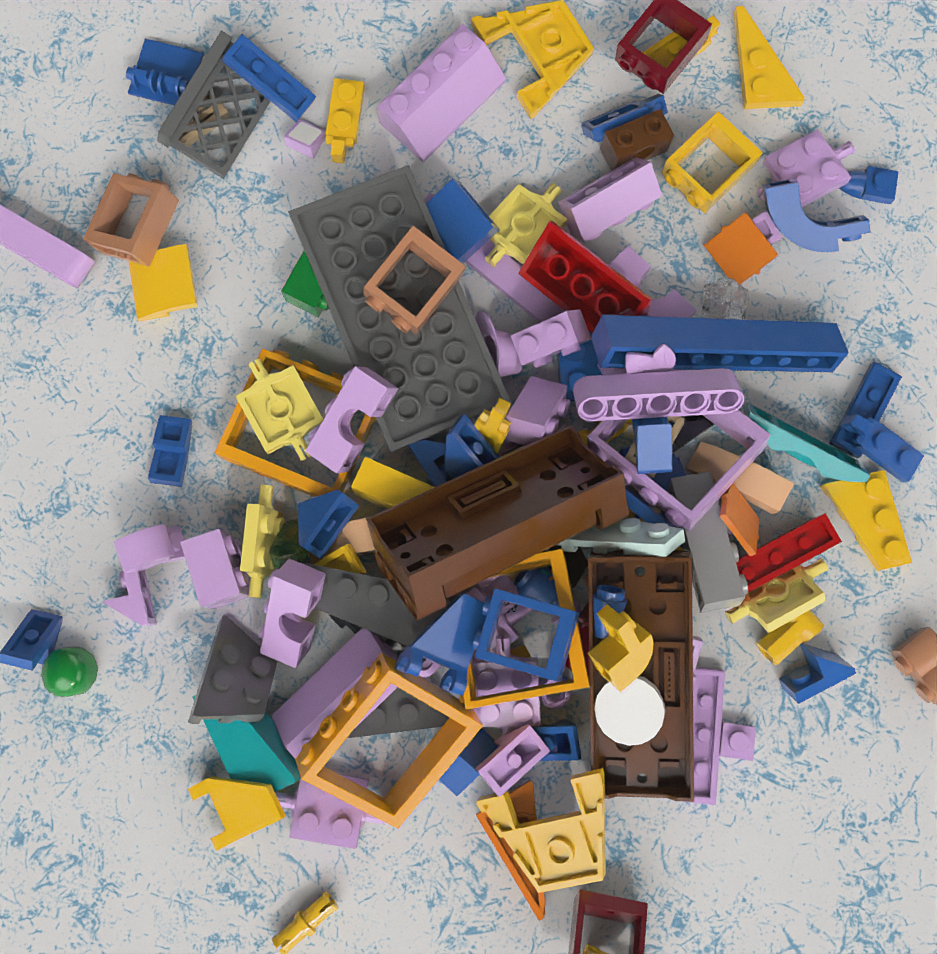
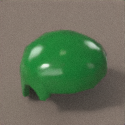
M62 647L52 651L43 661L41 677L45 689L49 693L54 694V696H76L86 693L92 687L97 678L98 666L94 656L85 648Z

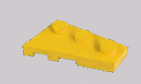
M885 470L869 473L870 477L867 482L839 480L820 486L825 495H829L837 507L836 511L841 519L845 520L856 535V541L877 571L913 563Z

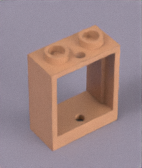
M113 173L83 240L101 254L150 267L179 199L169 191L170 187L160 180L152 179L150 182L132 173H128L127 176ZM137 194L149 197L131 239L115 236L114 234L132 195Z
M412 226L364 286V296L367 297L365 302L379 313L383 310L393 317L392 323L404 333H408L410 330L416 335L463 276L466 266L416 227ZM408 249L446 277L416 317L378 288Z

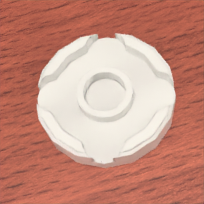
M638 676L621 692L607 681L596 698L594 710L597 723L604 734L615 742L625 745L643 744L654 738L662 727L666 709L663 698L660 695L661 693L656 685L642 676Z

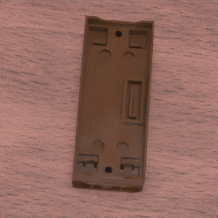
M569 425L367 518L366 521L375 549V558L381 572L414 619L418 621L446 607V598L593 526L599 530L607 528L629 516V509L626 500L624 473L616 465L609 466L584 444L579 432Z
M615 550L606 554L591 551L588 557L589 652L604 640L594 635L593 593L597 592L599 585H612L624 589V597L627 599L624 612L649 632L653 638L651 659L639 676L645 677L656 685L661 693L660 695L663 698L666 709L662 727L654 738L638 745H625L612 740L604 734L598 725L594 710L597 695L607 680L598 672L589 656L591 771L603 768L605 799L614 797H644L694 802L692 557L690 551L674 550L667 557L624 555L623 550ZM639 566L645 569V573L641 576L635 573V569Z

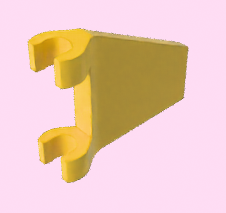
M211 776L187 789L192 801L209 793L224 825L225 830L222 833L210 838L215 851L286 817L271 784Z

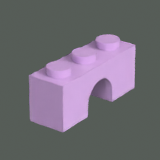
M629 245L608 264L640 290V283L646 278L651 268ZM673 289L664 298L652 300L647 316L692 318L697 310Z
M355 366L354 369H350L345 374L341 382L343 388L338 396L328 403L325 409L326 417L321 425L313 429L308 438L310 444L305 452L335 473L348 472L365 445L351 431L350 422L354 413L361 410L370 417H381L399 389L367 367Z
M290 558L280 569L276 568L272 572L268 582L271 593L264 606V613L267 614L266 621L259 634V638L262 639L261 654L297 668L311 649L315 624L302 619L300 616L306 618L321 600L326 573Z

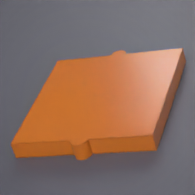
M746 212L730 225L722 226V231L704 244V247L736 288L754 274L759 275L763 267L779 256Z
M733 483L721 496L720 517L749 556H753L756 554L757 540H759L760 519Z

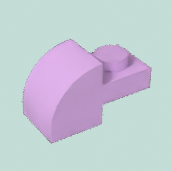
M165 524L152 526L114 541L124 573L146 570L157 564L185 559L180 543L184 541L180 526L165 527Z

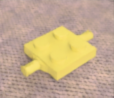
M551 183L542 195L532 193L518 184L490 214L489 217L500 230L490 239L495 247L485 256L488 264L491 262V266L495 267L505 254L524 264L549 221L555 222L562 229L566 226L567 218L556 211L551 204L561 193V189L556 184Z
M260 358L255 359L260 372L253 361H251L248 366L257 381L249 389L235 397L267 454L283 446L293 445L300 461L305 460L306 457L301 447L306 451L308 445L304 438L316 426L321 425L324 419L294 365L279 373L268 374Z
M260 485L259 503L247 504L240 571L246 572L250 577L248 597L262 598L264 578L271 576L277 557L283 558L280 548L281 538L286 533V521L284 513L274 510L272 506L274 486Z
M822 558L807 567L799 565L745 594L741 605L725 611V615L731 624L750 615L757 619L769 633L825 601L824 592L814 583L813 578L828 571V566Z

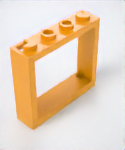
M262 348L258 359H261L268 374H270L272 369L281 372L294 365L301 380L336 395L343 388L341 382L344 376L331 372L330 375L320 372V368L309 361L302 360L300 364L290 360L291 356L282 350L279 352L273 349L271 352ZM251 372L242 392L249 389L257 381L253 372ZM237 402L214 452L219 458L312 497H317L337 489L344 493L360 454L348 472L338 474L332 488L237 449L236 447L249 421L239 402ZM367 414L364 415L355 435L364 444L376 419Z
M562 549L536 554L491 576L496 577L552 566L559 607L576 611L565 555ZM578 620L569 649L573 679L478 697L471 658L467 670V687L462 696L459 695L460 704L464 703L465 709H474L590 687Z
M380 653L370 667L366 666L362 677L354 687L344 693L340 704L333 713L323 719L319 730L308 743L302 746V751L295 760L302 780L398 829L482 728L483 724L474 709H465V704H460L458 698L420 675L416 677L396 670V661ZM392 683L450 718L383 798L324 767V765Z

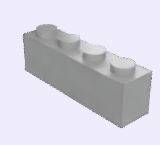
M710 471L671 478L668 492L691 511L717 481L713 482ZM721 497L690 531L683 526L680 527L684 530L685 542L682 543L683 549L690 551L692 557V583L700 613L740 606L745 598V594H748L746 578L744 574H739L736 562H739L737 546L734 542L730 543L727 533L730 529L720 517L721 508L719 501Z

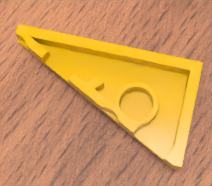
M736 6L733 14L744 109L802 106L805 101L804 95L745 7Z

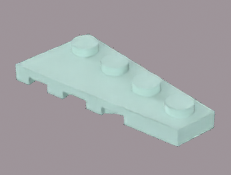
M628 518L602 530L593 526L556 545H561L562 550L567 552H576L578 547L583 546L593 547L594 553L606 554L607 552L622 548L624 555L667 557L685 542L684 530L681 528L670 527L665 523L653 524L641 522L637 518Z

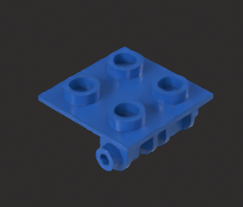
M145 39L137 65L128 67L126 71V78L131 80L128 94L175 106L201 64L204 54Z

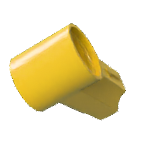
M809 610L769 633L767 632L755 644L766 659L774 665H778L798 645L806 643L823 629L824 624Z

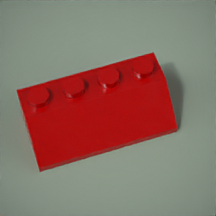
M549 221L518 272L520 276L564 311L580 309L586 326L592 333L602 315L647 316L653 300L553 221Z

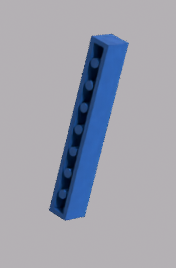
M602 315L591 336L600 368H625L626 353L635 352L652 356L654 351L662 344L671 348L675 354L676 362L673 369L681 370L724 368L732 371L834 372L849 353L837 323Z

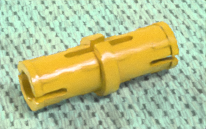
M324 891L304 911L299 910L294 914L295 919L277 935L272 937V942L276 949L281 945L282 948L279 950L281 954H288L307 935L311 937L317 931L316 927L330 914L339 909L334 899L330 901L331 895L327 891Z

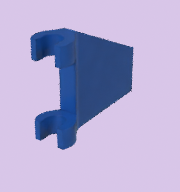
M460 593L405 648L396 661L395 669L418 677L422 669L423 658H426L449 668L441 679L440 688L462 696L467 687L468 666L475 650L473 649L474 637L478 628L483 629L486 616L482 614L484 602L465 593Z

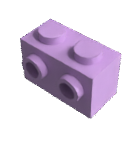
M580 309L565 311L510 335L521 365L533 363L535 368L552 362L551 356L560 352L562 356L581 350L579 344L591 340Z
M530 376L507 414V421L511 422L506 440L528 445L556 432L559 420L567 416L570 407V400L566 399L567 385Z

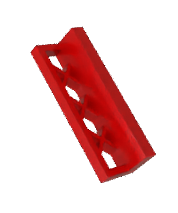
M824 513L758 547L755 555L749 556L747 553L739 557V562H736L739 574H744L749 593L842 541L828 516Z

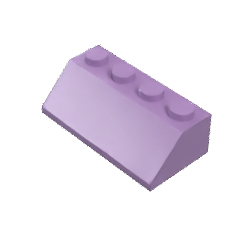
M461 24L377 106L379 123L419 160L425 162L506 82V77L485 42L467 26Z
M364 628L359 630L272 715L285 748L294 758L300 754L302 746L308 743L319 730L323 719L330 716L337 708L344 693L352 689L362 677L366 666L370 667L380 653L397 661L398 656L377 633ZM391 683L388 686V688L383 692V694L379 697V699L375 702V704L371 707V709L362 718V720L358 723V725L373 710H375L397 688V686Z

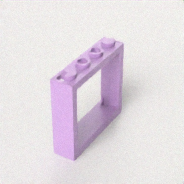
M673 369L672 371H685V370ZM739 410L725 414L703 415L747 450L691 511L647 475L637 474V467L607 444L608 440L628 419L602 421L588 435L587 446L609 466L616 465L624 473L625 485L630 483L639 491L640 497L651 506L656 504L665 512L666 518L677 527L683 526L690 531L766 448L771 434Z

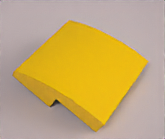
M187 244L157 250L150 267L128 261L138 321L170 316L169 312L198 307Z

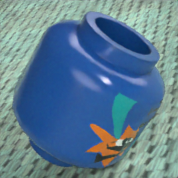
M548 567L522 571L518 574L514 581V585L518 589V595L555 606L559 605L553 571Z

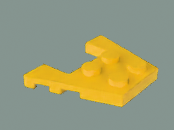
M564 0L527 6L524 11L509 13L506 10L497 12L496 16L482 18V15L471 18L472 28L486 45L512 33L541 79L517 91V99L530 119L534 118L593 55V45Z
M603 768L575 774L570 779L581 811L520 824L508 790L500 797L493 793L480 796L476 801L481 812H486L494 823L493 829L500 838L504 837L514 852V859L538 893L602 881L606 875L605 781Z

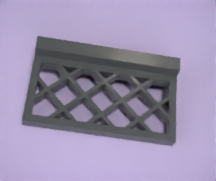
M221 30L158 131L157 141L167 148L169 146L173 147L224 179L271 101L265 97L261 103L259 97L264 95L252 85V92L236 94L233 80L242 77L237 73H230L229 66L222 61L223 56L234 43L231 42L232 37ZM223 68H224L225 74H224V75H220V73L222 72V70H223ZM228 81L232 96L215 98L212 88L214 83ZM209 93L210 99L204 100ZM254 98L257 112L242 116L239 101ZM234 102L238 117L221 120L217 104ZM212 105L217 121L200 123L197 115L199 107ZM194 118L195 124L189 125L191 120ZM251 121L248 127L246 128L244 122ZM239 123L243 135L240 139L227 141L223 126ZM218 127L222 142L206 145L202 129ZM197 130L201 146L189 148L179 140L184 132ZM235 146L234 150L231 153L229 147ZM225 149L228 160L223 168L210 161L209 150Z

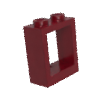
M653 0L618 43L615 61L624 71L632 72L641 78L648 88L658 90L664 94L705 44L712 23L678 0ZM654 19L688 41L666 69L633 46Z
M580 889L574 898L568 954H580L584 915L631 924L629 954H644L648 903Z

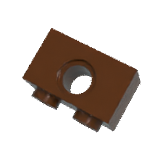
M658 109L605 132L600 150L610 170L613 171L635 157L647 161L667 152L674 134L662 110Z

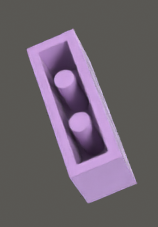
M635 157L559 201L558 204L563 216L567 218L566 224L570 234L585 242L596 239L608 227L626 221L627 216L637 210L649 208L654 200L662 196L651 162Z

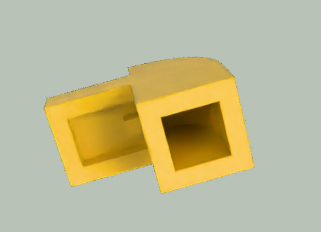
M607 604L597 612V615L608 636L588 652V655L598 672L621 692L647 667L653 653V638L649 632L631 619L624 611L617 613Z

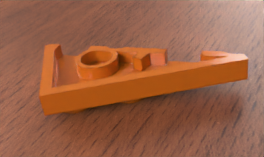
M529 779L509 792L520 824L537 820L534 784ZM479 811L476 813V817L539 921L545 918L544 915H546L544 892H537L514 859V852L504 837L500 838L493 829L494 823L486 812L482 813Z

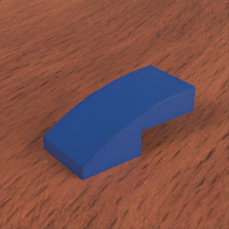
M159 415L152 443L155 451L148 474L150 483L182 487L191 440V419Z

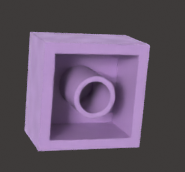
M216 529L180 542L201 607L217 609L249 598L250 577L246 572L240 571L242 546L238 538L234 539L229 533Z

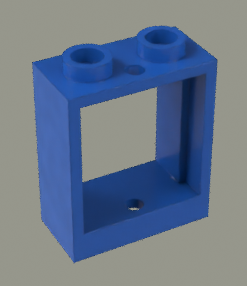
M494 588L493 595H487L482 611V614L486 616L483 629L478 628L474 637L473 649L477 650L475 657L561 682L579 613ZM503 601L560 617L546 668L489 652Z

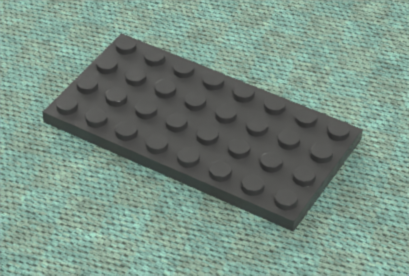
M409 165L288 211L353 367H367L399 388L381 417H375L390 453L452 428L462 414H465L471 420L480 416L484 409L491 411L499 397L509 403L511 402L459 281L416 335L410 330L408 333H404L392 323L393 317L384 310L379 313L365 302L367 297L364 296V286L412 226L416 227L445 250ZM408 249L378 288L416 317L446 277Z

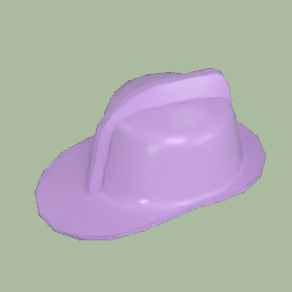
M483 310L477 312L475 320L500 377L521 372L522 365L510 334L494 329L492 321Z

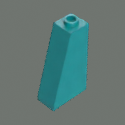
M266 712L259 722L235 720L232 723H219L218 719H203L230 779L271 784L274 792L301 779L295 758L285 748L274 721Z

